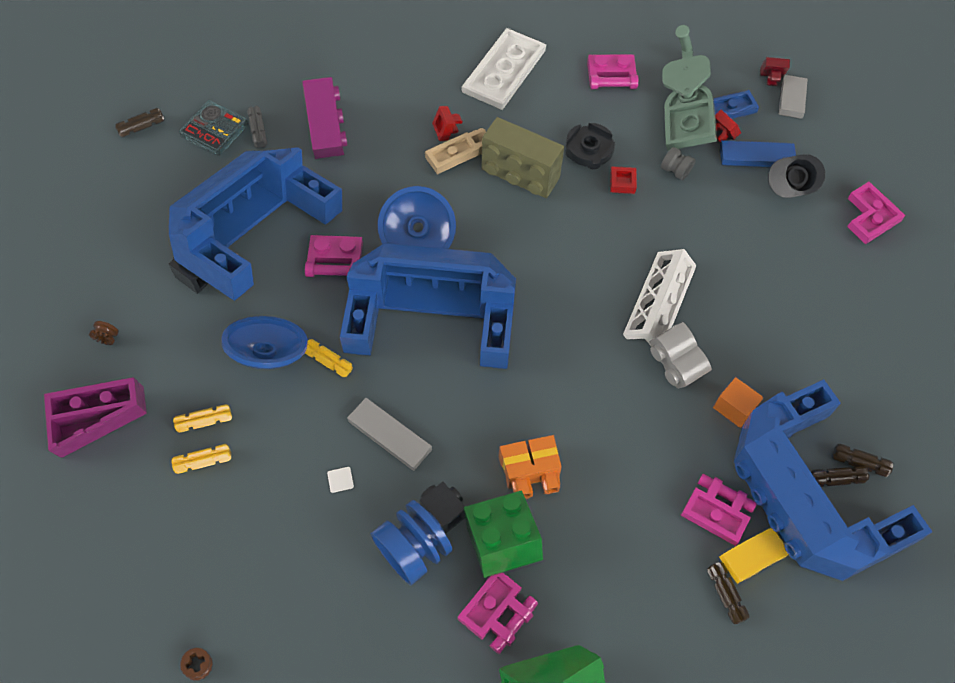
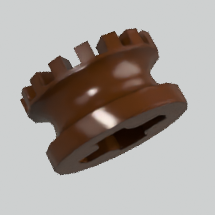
M96 321L93 325L95 330H91L89 336L96 340V342L101 341V344L113 345L115 341L113 337L118 335L119 330L109 323Z
M202 648L188 650L180 662L183 674L189 679L197 681L208 676L213 665L212 658ZM195 656L200 660L205 659V662L200 664L201 670L198 672L193 668L188 669V666L193 664L192 658Z

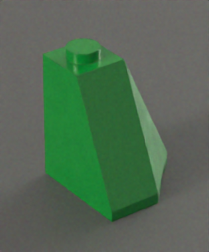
M580 645L509 664L499 669L502 683H605L604 665L601 657Z

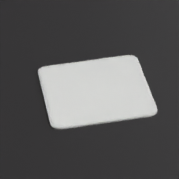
M350 467L327 472L331 493L354 487Z

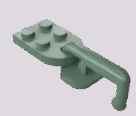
M686 25L678 26L675 31L676 36L680 40L682 59L669 62L662 70L664 86L673 90L666 99L664 107L665 136L668 151L672 147L680 149L717 141L713 95L706 86L702 85L711 75L710 60L704 55L693 56L689 27Z

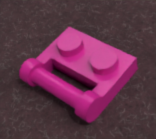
M634 54L588 55L590 89H598V87L638 88V75L636 74Z
M311 235L308 257L305 264V276H347L352 264L362 257V237ZM317 263L350 264V266H348V265H319V264H317Z

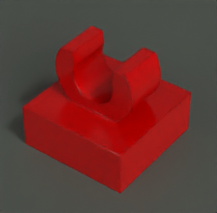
M439 106L432 123L439 141H448L451 134L458 133L459 130L456 124H462L463 121L459 114H451L448 106Z
M720 110L715 114L717 122L716 132L722 131V134L717 138L720 143L722 140L726 141L728 135L735 139L741 134L738 124L724 111Z

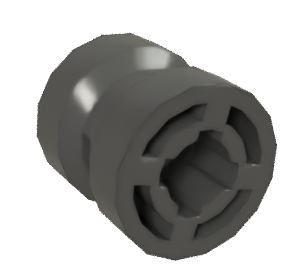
M672 147L663 159L661 168L667 172L672 171L675 173L676 178L683 181L692 170L696 159L689 155L684 156L681 150Z

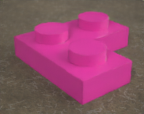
M870 182L851 192L848 200L863 213L849 223L848 228L864 244L869 243L897 225L906 216Z

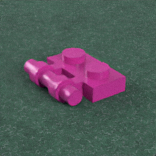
M702 474L697 484L708 490L705 493L695 488L681 516L736 546L751 518L740 512V510L743 508L752 513L757 503L748 498L747 493L741 490L737 492L722 484L723 480L717 477L713 479ZM716 495H719L727 499L728 501L732 502L731 506L716 499Z
M502 572L489 577L459 614L458 620L481 640L491 630L497 637L490 647L500 654L506 645L510 646L516 639L514 635L523 623H528L533 617L532 612L538 605V602L533 597L528 596L523 604H521L515 598L520 593L522 587ZM509 608L514 615L504 627L498 622V619Z

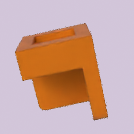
M735 377L719 396L713 408L741 428L751 412L761 403L763 396Z

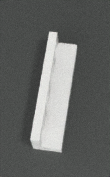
M685 249L657 253L623 333L626 339H645L650 344V340L673 326L696 268V264ZM665 260H671L669 264L661 269ZM663 278L662 283L653 289L654 284ZM655 298L653 304L644 310L645 305ZM646 319L643 329L635 330L637 325Z

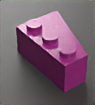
M332 77L302 81L315 159L344 155L343 146L348 145L346 132H341L340 124L344 123L342 108L337 109L336 101H340L339 87L333 86Z
M132 377L44 394L48 451L63 458L147 414L144 387Z

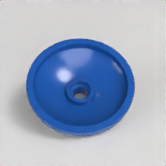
M412 186L397 191L384 203L378 218V233L382 244L449 249L456 233V219L449 202L440 193L427 187ZM416 223L423 224V230L416 232L414 225Z
M255 316L244 318L230 324L222 334V348L224 352L234 361L251 368L275 369L290 365L300 359L307 349L308 340L305 332L298 325L277 317Z

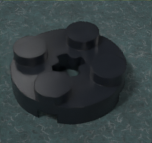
M589 123L588 126L583 127L580 124L573 127L566 139V156L577 164L592 170H596L602 164L608 162L615 148V141L612 139L610 130L597 123ZM585 143H594V147H588L585 145Z

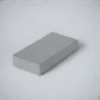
M784 75L781 85L779 115L803 118L805 114L807 78Z

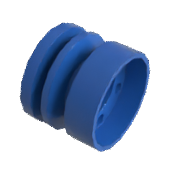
M411 500L406 504L409 515L403 510L396 512L397 519L401 525L399 529L390 521H385L370 533L380 552L399 576L409 585L414 584L427 573L422 557L425 556L431 562L437 564L440 562L438 552L444 556L452 552V546L440 523L415 500Z

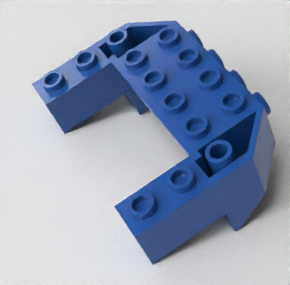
M298 147L245 151L170 206L169 238L174 260L235 301L250 289L254 282L251 263L228 249V247L286 201L326 225L342 212V189L303 166L302 150Z
M384 243L352 264L347 274L349 293L340 334L344 353L371 356L380 308L484 318L480 366L508 368L516 278L492 253Z
M821 380L789 396H786L784 392H780L755 408L742 426L734 464L738 476L745 480L750 487L754 501L759 506H762L767 514L769 525L783 539L788 555L796 560L800 567L844 581L919 542L931 534L932 530L914 505L876 524H873L869 517L850 527H847L789 440L794 433L830 417L841 404L826 381Z

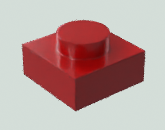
M612 166L610 171V192L635 194L637 188L636 168Z

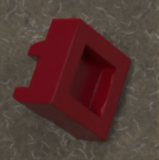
M766 57L760 67V76H768V86H777V81H780L790 68V59Z

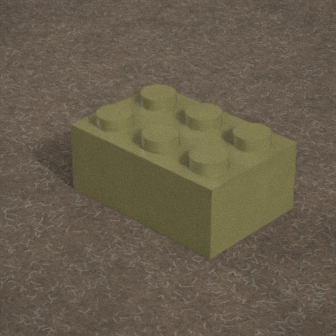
M496 117L482 137V170L490 175L500 177L512 185L520 186L534 195H540L547 199L560 179L564 145Z

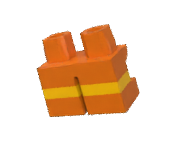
M554 435L528 440V445H526V441L499 447V460L505 472L508 489L512 488L513 492L522 490L525 499L533 497L531 486L533 483L541 482L544 494L559 492V476L562 467Z

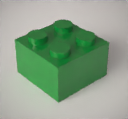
M522 490L464 507L467 530L484 578L543 560L542 538Z

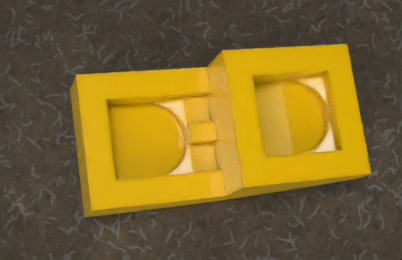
M769 528L732 548L719 558L736 584L756 575L764 568L788 556V553L778 534L772 528Z

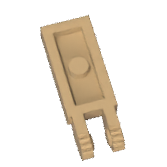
M480 128L470 133L466 132L425 151V158L437 174L482 154V137L486 131Z

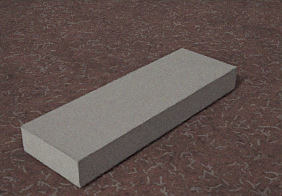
M367 398L347 417L350 424L413 471L432 451L430 444Z

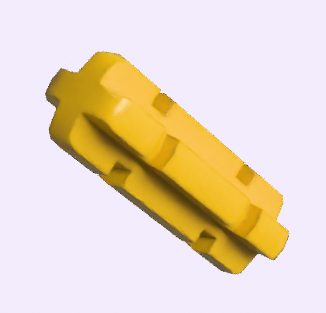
M313 339L307 341L305 354L311 358L316 357V361L332 371L336 370V373L342 377H347L352 371L353 367L349 361L340 359L341 356L325 346H319L320 343Z
M224 404L216 406L215 410L211 407L190 412L189 416L185 414L175 416L173 423L176 431L180 433L188 431L189 427L197 429L216 424L218 420H220V423L230 421L232 414L229 405Z
M227 444L215 446L214 450L207 448L188 453L186 457H184V454L172 458V468L175 473L179 474L187 472L188 468L195 470L214 465L216 461L220 463L226 462L231 459V451Z

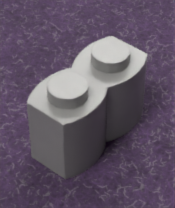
M684 322L671 327L649 341L652 356L664 365L666 379L678 389L686 387L712 370L706 355L697 346L692 332Z

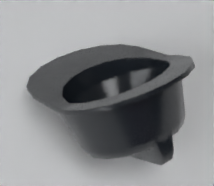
M797 155L779 159L770 167L768 173V182L771 189L776 195L783 198H792L816 192L825 180L823 163L812 155Z

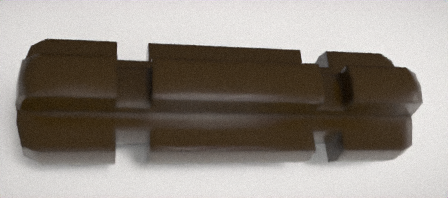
M159 108L150 110L149 114L145 112L129 118L126 123L124 121L116 123L115 127L119 135L125 137L130 135L131 131L135 133L152 126L151 123L155 122V124L163 122L164 116Z
M837 444L834 448L833 458L837 461L844 463L846 460L849 465L855 467L864 466L869 472L875 470L876 474L888 477L893 470V462L882 457L879 460L876 455L855 448L852 451L849 446Z
M857 466L854 469L844 467L831 468L826 471L823 469L811 471L820 487H824V484L827 486L851 485V482L863 484L869 480L868 470L864 466Z
M724 563L712 564L707 569L711 580L716 582L714 586L724 607L730 610L728 615L732 623L739 624L749 618V613L745 605L741 606L740 602L742 599L731 577H727L728 571Z

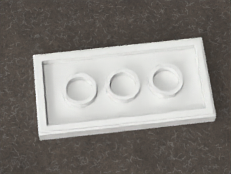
M506 28L463 84L462 93L503 110L546 51V44Z

